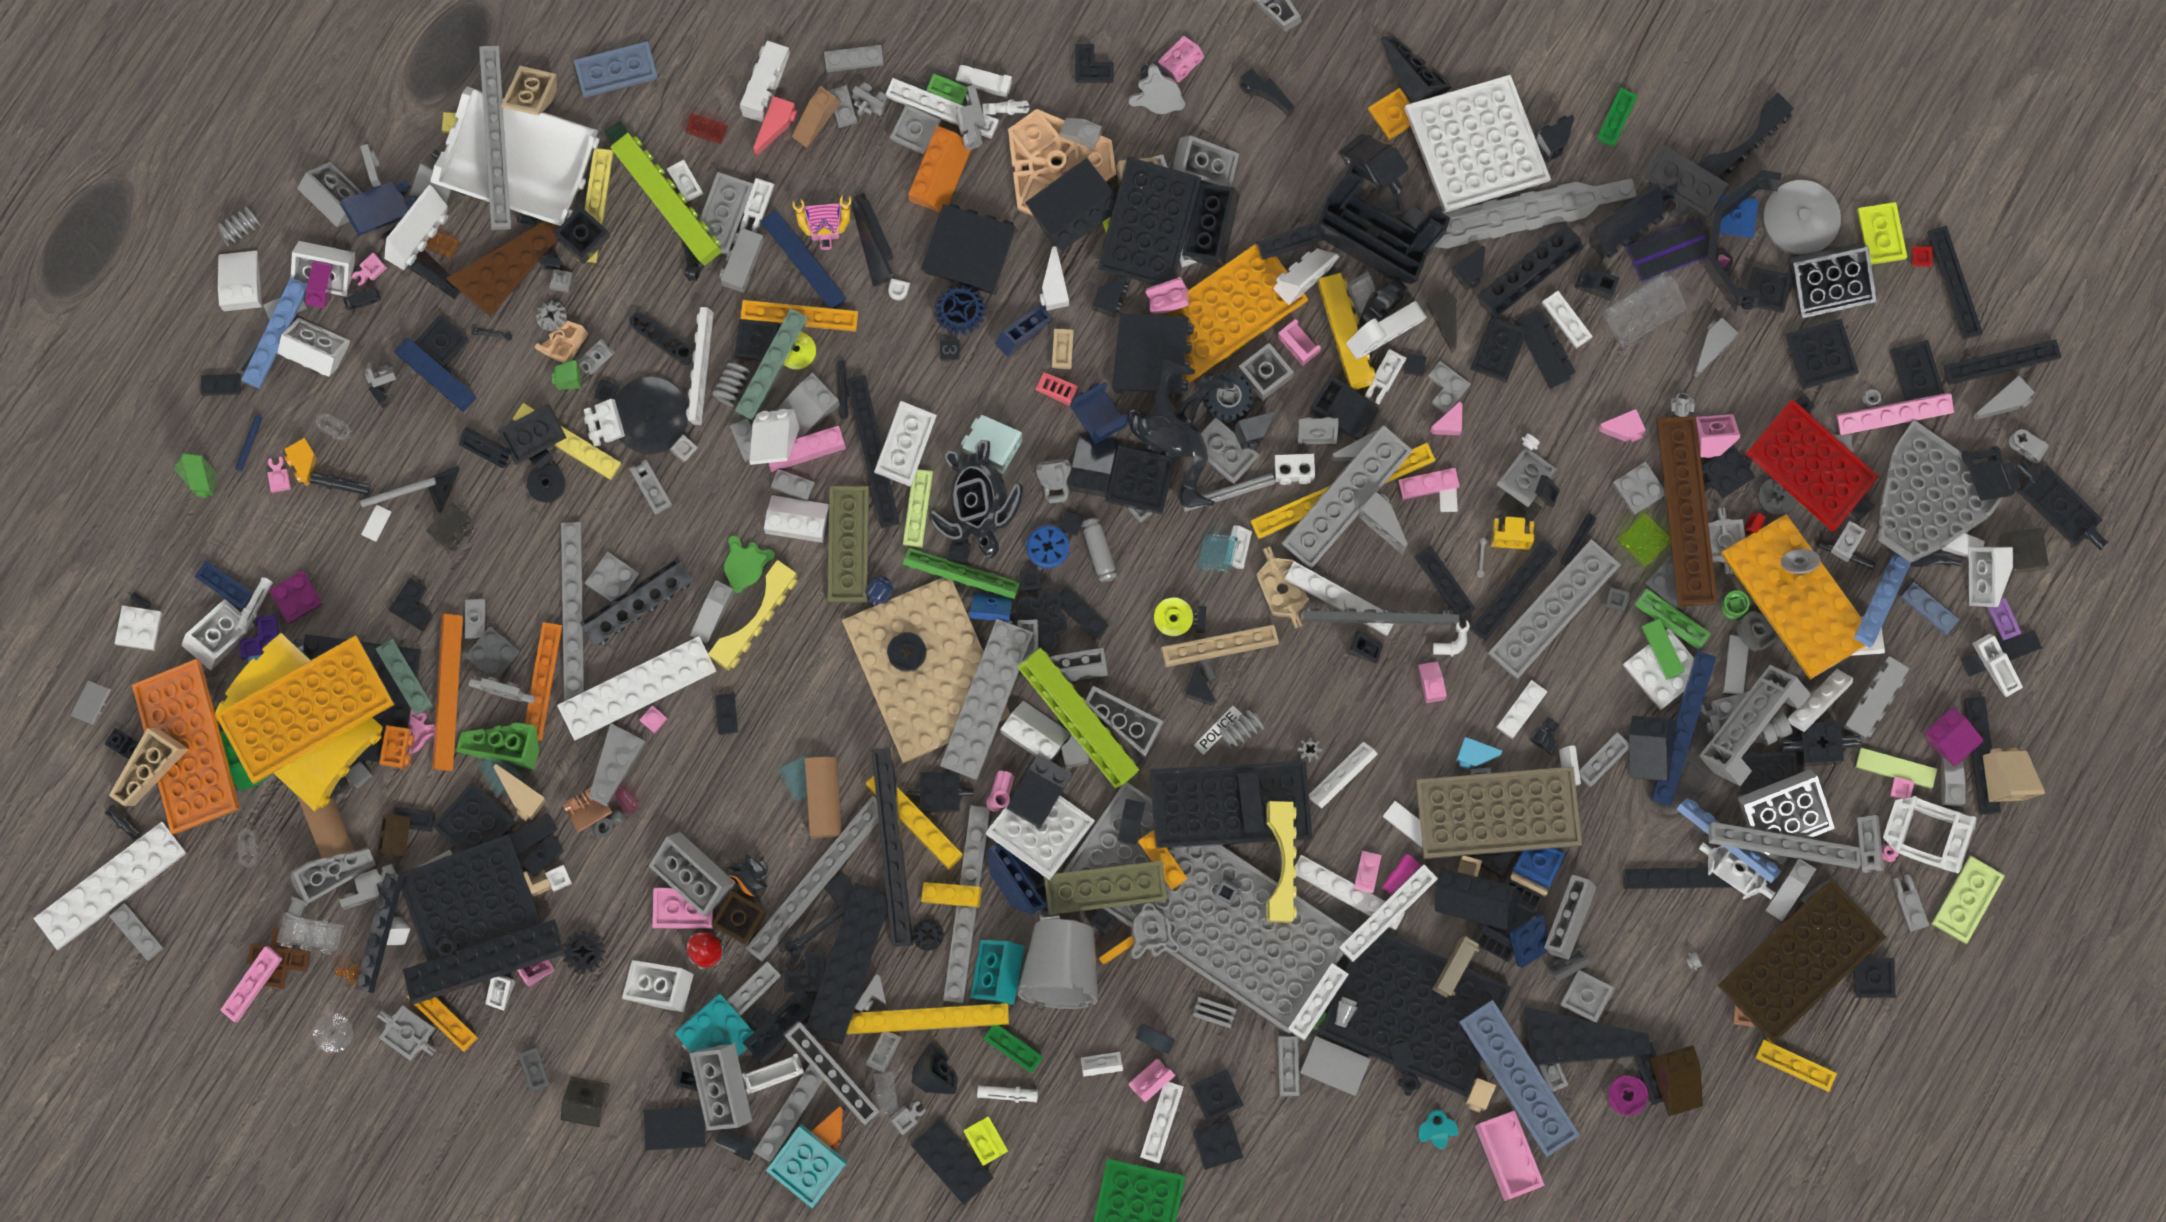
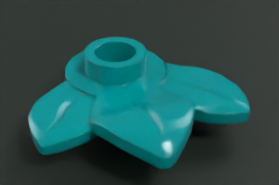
M1441 1110L1431 1111L1427 1116V1121L1419 1128L1420 1142H1426L1431 1139V1142L1440 1150H1443L1447 1145L1449 1136L1458 1135L1456 1123L1453 1120L1447 1119L1446 1114ZM1438 1116L1440 1123H1434L1433 1118Z

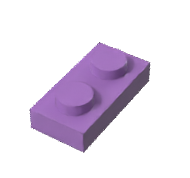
M2006 598L2000 600L1998 607H1987L2002 642L2021 634Z

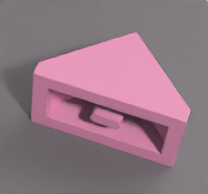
M1459 402L1431 427L1430 432L1437 435H1460L1462 432V403Z
M546 960L517 971L525 984L530 987L555 969L550 961Z

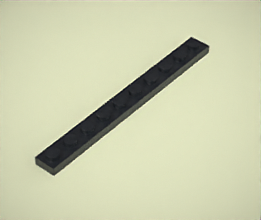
M892 747L872 749L892 947L913 945L893 749Z

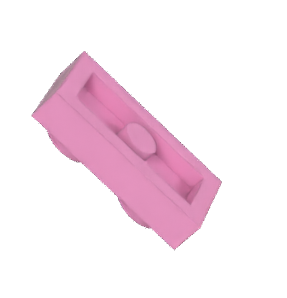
M1362 851L1354 889L1369 893L1374 892L1382 855Z

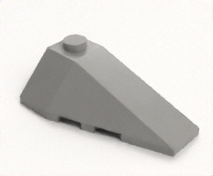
M365 848L310 861L291 872V881L298 896L308 904L376 864L370 850Z

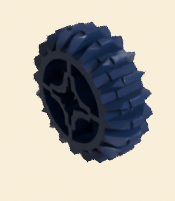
M955 284L954 290L948 286V293L941 291L942 297H937L938 303L934 305L937 311L934 314L938 317L937 323H942V329L948 327L947 332L949 334L952 330H955L956 336H958L959 331H962L963 336H965L966 330L973 333L972 327L974 326L976 329H979L980 326L977 322H984L981 316H986V311L982 310L986 308V304L981 303L984 301L983 296L978 297L979 291L973 292L972 286L966 290L965 284H962V289H958V284ZM959 296L967 297V298H969L971 301H969V300H967V301H961V300H959L958 297H959ZM952 300L954 306L945 314V306L948 301ZM957 305L963 309L964 316L960 311H957ZM976 306V313L969 320L967 313L972 310V307ZM959 318L963 323H955L949 319Z

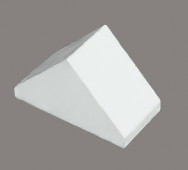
M502 975L492 978L485 1004L504 1011L515 981Z

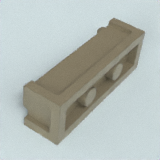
M1466 936L1460 938L1432 990L1444 997L1455 995L1456 993L1453 990L1473 954L1479 952L1477 949L1479 944Z

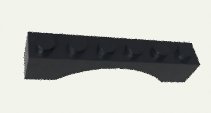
M1779 93L1775 94L1764 104L1758 127L1746 142L1728 152L1709 154L1698 165L1724 179L1722 176L1726 172L1728 174L1733 172L1737 167L1736 163L1740 160L1745 161L1751 155L1750 151L1754 147L1758 149L1765 142L1763 139L1767 135L1770 137L1774 135L1779 129L1777 126L1781 123L1786 124L1793 117L1791 113L1794 108Z

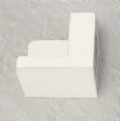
M402 917L393 918L387 945H404L406 943L410 927Z

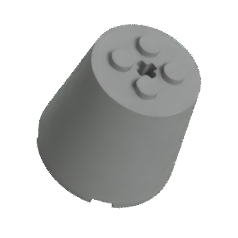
M1053 919L1037 922L1034 926L1018 989V996L1032 1004L1035 1001L1043 1002L1044 1007L1080 1009L1087 1008L1089 1003L1095 1005L1098 1002L1094 929L1075 920Z

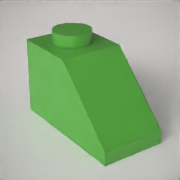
M576 360L555 366V372L552 373V383L556 384L558 390L581 389V373Z

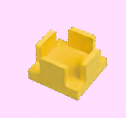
M1506 517L1505 524L1502 525V532L1498 531L1499 519H1494L1491 547L1530 550L1534 542V521L1529 522L1528 534H1525L1524 518Z

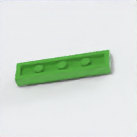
M1648 589L1644 591L1635 606L1655 620L1660 619L1665 627L1698 650L1701 649L1711 634Z

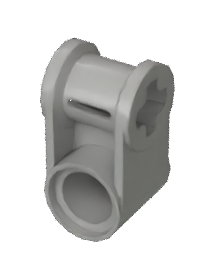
M2024 429L2016 431L2009 438L2010 447L2033 463L2038 464L2049 448L2045 441Z

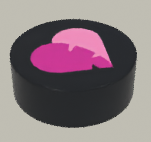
M1727 252L1717 253L1716 258L1725 272L1728 271L1733 264L1732 256Z

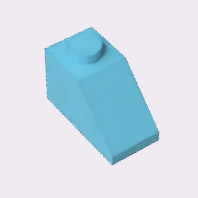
M1465 737L1456 762L1460 763L1459 766L1464 769H1475L1499 758L1502 750Z

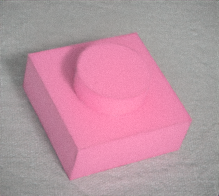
M651 706L639 721L655 734L668 719L654 706Z
M1894 777L1889 797L1896 799L1911 798L1914 782Z

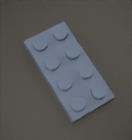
M648 41L574 60L584 98L658 79Z

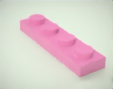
M265 946L220 1011L233 1022H238L283 958L269 946Z

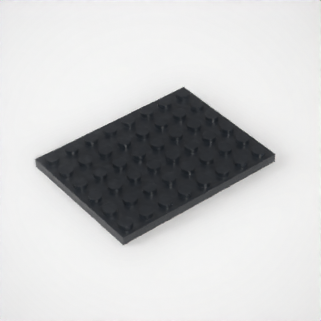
M1383 932L1354 962L1349 960L1345 970L1348 976L1335 994L1319 1034L1394 1066L1389 1046L1408 1041L1415 1065L1400 1069L1466 1097L1482 1057L1459 1021L1491 1000L1494 1001L1500 1012H1502L1512 987L1466 967L1453 990L1456 994L1444 997L1432 989L1448 959ZM1342 997L1357 1002V1009L1346 1028L1335 1024L1338 1002L1341 1001Z

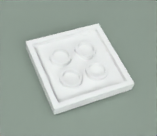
M1667 629L1666 632L1685 670L1684 673L1666 680L1649 644L1623 664L1659 710H1662L1684 692L1694 661L1693 656L1670 629Z

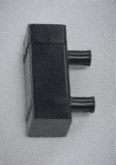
M1362 133L1339 151L1346 166L1353 160L1367 168L1368 171L1363 178L1375 183L1377 187L1382 186L1386 188L1389 186L1393 194H1398L1400 192L1398 189L1401 191L1404 189L1398 178L1408 171L1409 167L1398 149L1393 145Z

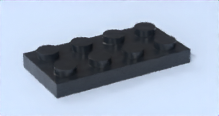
M941 1118L911 1144V1147L963 1205L994 1179Z

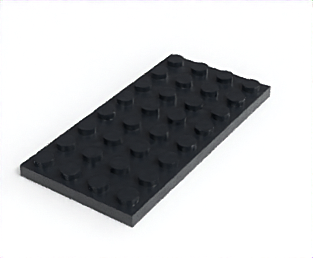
M1306 761L1149 770L1156 849L1278 842L1272 830L1266 824V804L1270 801L1293 802V807H1296V819H1293V827H1296V839H1293V841L1313 839ZM1258 772L1265 831L1244 834L1237 775Z

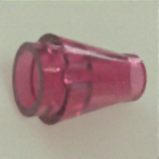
M622 785L619 786L614 795L623 813L631 815L640 808L639 800Z

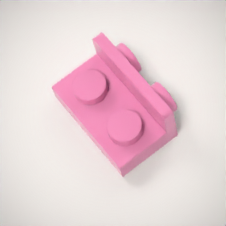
M1183 36L1158 62L1179 83L1201 62L1204 55L1197 44Z
M1181 277L1146 289L1152 315H1162L1189 305L1188 289Z
M1156 1058L1128 1085L1141 1100L1146 1102L1175 1075L1170 1069L1165 1067L1160 1059Z

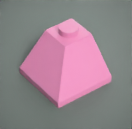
M1733 414L1696 417L1701 457L1712 458L1714 456H1721L1740 438Z

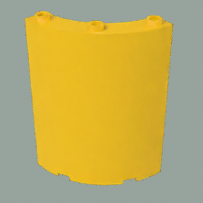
M280 633L262 649L264 653L257 660L253 658L240 672L225 693L228 697L225 702L221 701L215 714L311 660ZM370 718L274 772V774L315 812L318 808H324L330 802L329 798L340 778L349 772L351 764L371 744L374 745L380 740L382 726L376 720Z

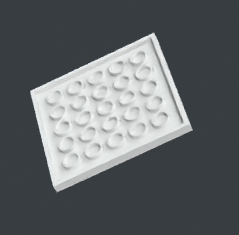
M1511 75L1418 101L1404 107L1444 213L1551 180Z

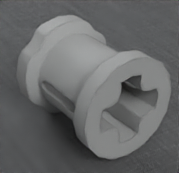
M291 897V905L284 915L300 922L303 909L308 904L298 898Z

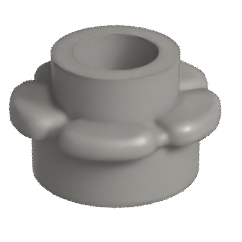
M1872 389L1867 390L1862 398L1863 403L1867 404L1869 408L1879 406L1882 401L1880 392Z
M1697 952L1688 953L1687 963L1690 969L1694 968L1697 971L1699 967L1703 966Z

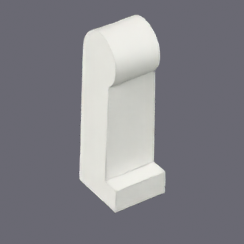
M960 65L956 81L966 86L975 85L976 89L1007 98L1012 84V77Z

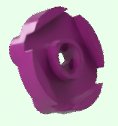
M1621 1076L1610 1085L1607 1091L1608 1102L1611 1108L1622 1116L1636 1115L1645 1108L1647 1103V1087L1638 1078ZM1625 1090L1628 1093H1633V1095L1631 1096V1101L1623 1099Z

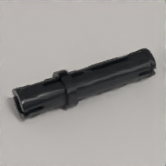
M312 472L310 484L324 486L330 490L333 488L366 496L369 495V483L335 477L334 474L326 475Z

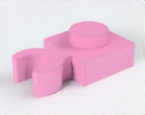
M372 253L359 265L362 270L353 273L351 277L356 280L361 276L358 286L363 287L367 284L368 278L374 281L387 267L375 253Z
M279 457L278 465H273V460L269 459L268 464L273 469V472H268L271 492L290 490L288 470H282L284 466L283 458Z

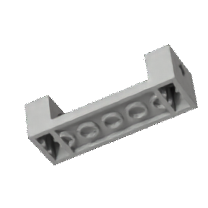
M1769 665L1699 757L1714 774L1741 786L1752 772L1741 757L1783 703L1800 709L1811 694L1796 676Z

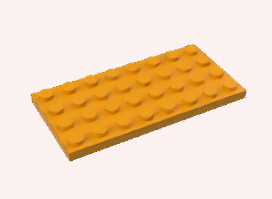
M1256 244L1188 291V306L1161 315L1189 317L1194 324V333L1190 335L1192 352L1188 354V361H1190V368L1194 369L1195 373L1186 374L1185 380H1188V385L1308 302V298L1303 293L1292 304L1288 305L1273 289L1278 283L1276 279L1282 273L1287 274L1288 272L1276 256L1261 261Z
M1785 514L1760 529L1758 533H1753L1722 551L1721 556L1808 678L1812 679L1866 647V645L1854 639L1862 618L1821 561L1815 570L1802 574L1790 573L1781 567V558L1786 553L1797 549L1812 550L1791 519Z
M354 636L215 715L251 782L255 784L395 704L358 637Z

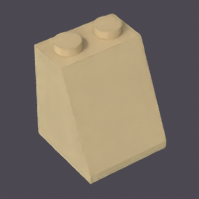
M2002 748L1991 749L1989 754L1983 755L1989 802L2023 801L2045 794L2027 751L2010 748L2002 752Z

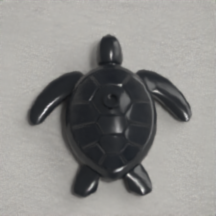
M980 440L975 446V454H971L965 460L959 452L949 450L944 455L948 465L957 472L951 486L950 497L952 509L958 522L950 521L936 510L930 511L929 516L935 528L946 538L954 541H964L971 533L978 535L980 550L986 557L993 558L999 552V544L993 533L999 528L1003 529L1015 517L1021 504L1023 486L1020 483H1016L1009 496L1007 495L1001 474L989 462L990 441Z

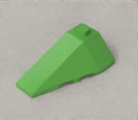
M182 454L174 466L180 477L197 497L207 498L208 495L214 496L216 471L203 456Z
M512 723L504 727L495 726L493 729L462 732L456 752L534 770L539 754L536 726Z

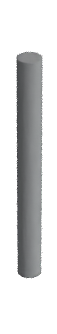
M432 477L362 499L360 504L363 508L436 485V480Z

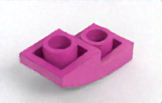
M1404 855L1396 869L1389 874L1382 888L1393 895L1422 865L1410 855Z

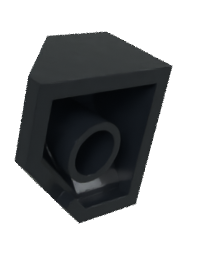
M931 1042L913 1066L911 1082L926 1093L955 1094L957 1092L958 1077L955 1070L951 1071L946 1062L949 1060L946 1052Z

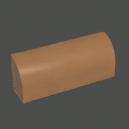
M805 758L811 839L839 837L842 833L837 758Z
M298 797L322 859L355 851L334 797L330 799V802L324 808L320 807L315 812Z

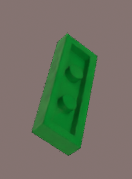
M1622 88L1619 89L1596 140L1614 148L1638 95Z
M992 1025L983 1040L1031 1074L1043 1059V1056L999 1025Z

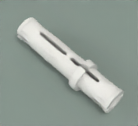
M261 578L247 607L242 610L243 615L235 627L237 631L246 634L250 624L258 616L256 613L273 584L269 579Z
M978 1085L977 1098L1014 1100L1015 1103H1019V1101L1037 1103L1038 1090Z

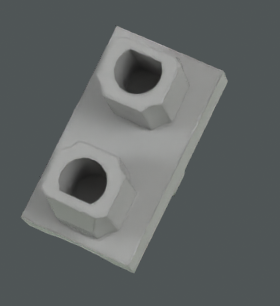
M865 82L859 88L855 86L851 99L856 101L854 106L859 108L857 114L862 116L866 112L871 115L874 112L881 117L884 112L887 95L878 92L873 97L870 95L872 87Z
M600 339L578 360L580 362L579 366L585 373L589 372L592 375L615 352L605 344L603 339Z

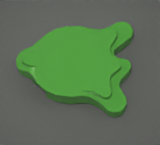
M731 536L728 541L730 553L726 558L724 571L730 582V588L735 593H740L747 586L756 584L760 580L765 565L775 558V553L770 549L762 551L753 542L747 548H743L739 538Z

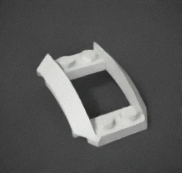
M1916 796L1907 799L1903 798L1895 800L1883 838L1899 854L1928 865L1959 873L1962 869V863L1973 830H1975L1977 818L1929 803ZM1914 810L1953 824L1942 858L1903 844Z

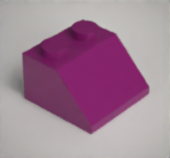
M1954 707L1924 732L1927 744L1954 767L1983 742L1982 737L1968 719Z

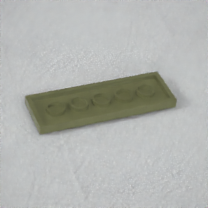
M830 486L828 603H867L865 590L868 586L869 486Z
M1163 861L1054 874L1050 880L1044 876L1049 915L1167 900Z

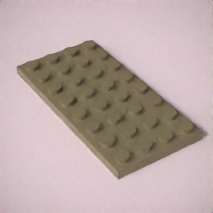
M1574 767L1416 780L1424 859L1582 845Z

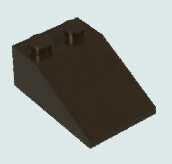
M1694 1045L1649 1059L1668 1117L1703 1106L1700 1063Z

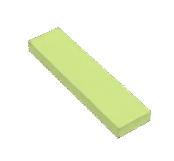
M917 469L910 490L903 546L923 548L933 471Z
M1860 748L1855 768L1891 778L1898 777L1910 780L1916 785L1931 789L1933 788L1937 773L1936 768Z

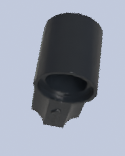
M724 1129L720 1130L715 1141V1145L733 1152L734 1155L748 1161L751 1160L758 1142L745 1136L740 1137Z

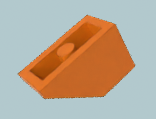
M838 1107L811 1131L833 1150L841 1145L839 1141L842 1139L844 1113L841 1107Z

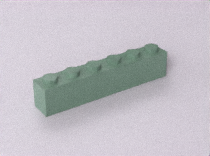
M790 308L735 410L737 413L754 422L756 414L759 413L809 321L808 317Z

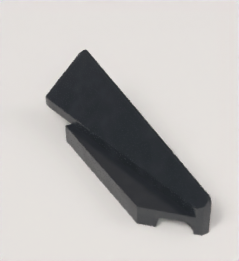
M864 193L852 197L851 206L872 284L876 287L890 281L891 278L894 279V274L888 263L889 260L893 259V253L869 200H867Z
M396 226L392 227L390 230H388L381 236V239L385 244L386 238L390 235V233L394 230ZM425 250L419 251L414 263L411 266H407L411 271L454 300L460 293L459 290L446 280L451 275Z

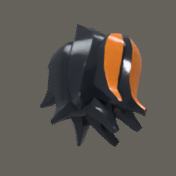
M746 853L745 863L730 865L729 868L736 872H731L728 876L737 883L740 891L746 897L757 898L756 891L768 887L763 881L768 872L764 855L758 862Z

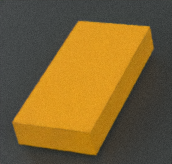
M1129 937L1098 958L1101 965L1106 964L1134 945L1133 937Z

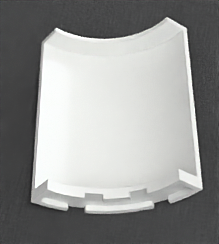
M466 87L461 95L455 116L459 119L455 122L454 128L450 130L446 141L447 147L445 152H441L434 165L430 182L489 202L482 91ZM503 108L510 209L561 226L573 213L571 209L579 189L583 190L586 179H584V175L593 148L597 149L600 138H597L598 130L545 112L537 116Z

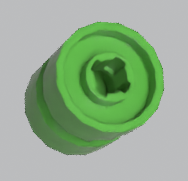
M1739 590L1729 592L1720 606L1722 615L1729 620L1740 619L1749 608V598L1744 592Z

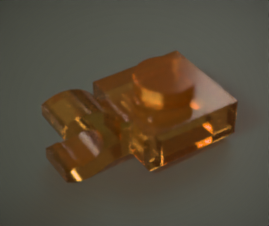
M350 964V970L336 968L335 976L348 978V984L356 985L361 965Z

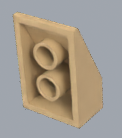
M519 66L501 107L539 116L551 104L557 91L556 74Z
M495 764L494 769L517 810V815L525 821L528 818L533 820L546 802L545 798Z

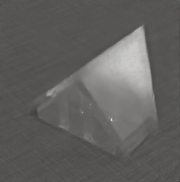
M1369 272L1363 273L1346 284L1359 319L1369 300L1374 298L1375 287Z

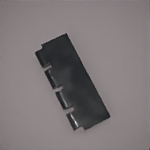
M1534 311L1516 320V325L1528 329L1524 340L1549 389L1570 380V375L1576 373L1570 360L1562 362V360L1568 358L1562 344L1553 345L1559 341V338L1552 326L1545 329V326L1550 324L1545 311L1538 314Z

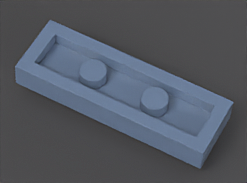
M1915 582L1900 597L1944 635H1947L1959 621L1956 616Z

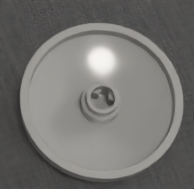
M1795 180L1778 187V191H1774L1767 200L1763 211V225L1770 241L1783 252L1794 256L1826 249L1835 239L1841 223L1839 205L1834 196L1820 184L1807 180Z

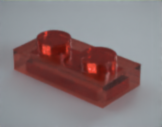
M691 113L685 133L722 145L728 125Z

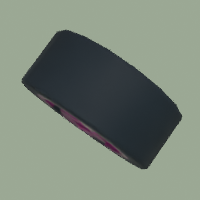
M1145 1024L1140 1025L1135 1036L1137 1040L1166 1054L1170 1053L1175 1039Z

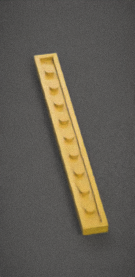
M1428 443L1412 449L1413 451L1385 484L1435 462ZM1330 486L1251 520L1250 523L1258 540L1300 522Z
M1008 1003L853 1013L846 1035L1008 1025L1009 1007Z

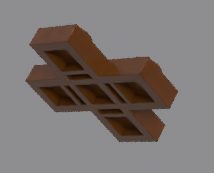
M273 927L269 947L283 959L264 986L284 989L288 969L308 971L311 952L291 949L294 929ZM251 943L247 963L253 964L266 945Z

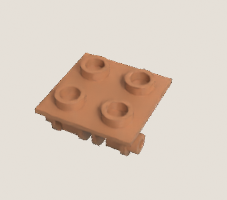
M591 787L585 790L586 795L581 792L583 797L579 798L578 795H575L578 800L573 797L568 801L566 800V803L563 805L577 832L582 831L612 813L609 805L606 807L589 798Z

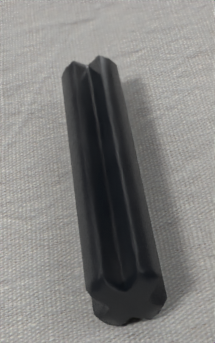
M1588 513L1560 560L1563 565L1567 566L1574 559L1593 526L1596 517Z

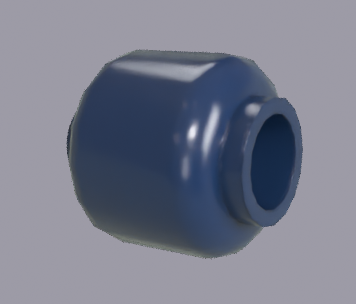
M881 575L873 577L865 590V594L869 597L868 601L877 606L879 603L886 604L894 591V587L891 585L892 581Z

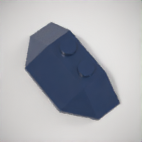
M999 843L988 849L990 875L1011 907L1030 915L1046 908L1045 882L1038 871Z

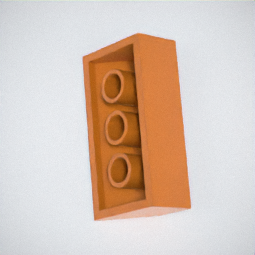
M936 126L908 194L910 202L939 213L943 204L949 205L972 150L965 149L961 136L953 131Z

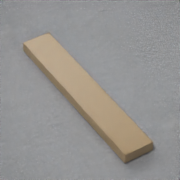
M1269 625L1161 647V653L1165 667L1274 646L1279 644L1275 626Z

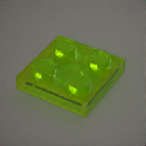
M1644 513L1617 539V542L1645 568L1670 544V537Z

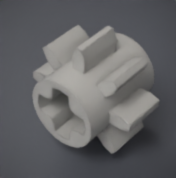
M1679 393L1676 395V399L1671 398L1670 407L1671 411H1675L1674 414L1676 416L1686 417L1689 415V411L1694 412L1695 403L1689 394Z
M1311 737L1309 742L1305 743L1302 740L1303 748H1298L1297 750L1303 754L1300 759L1307 758L1308 763L1311 762L1312 758L1318 760L1317 753L1322 752V749L1317 747L1319 741L1314 743ZM1306 747H1308V748L1313 747V748H1314V750H1313V753H1314V754H1312L1311 752L1307 754V753H1306V750H1307Z

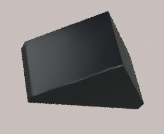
M1356 631L1348 654L1377 664L1383 645Z
M1197 666L1193 670L1185 697L1212 706L1216 700Z
M677 1066L673 1086L679 1089L698 1092L693 1069Z

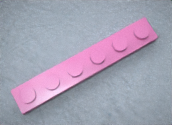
M1945 393L1836 415L1838 432L1840 435L1951 414L1954 413L1952 394Z

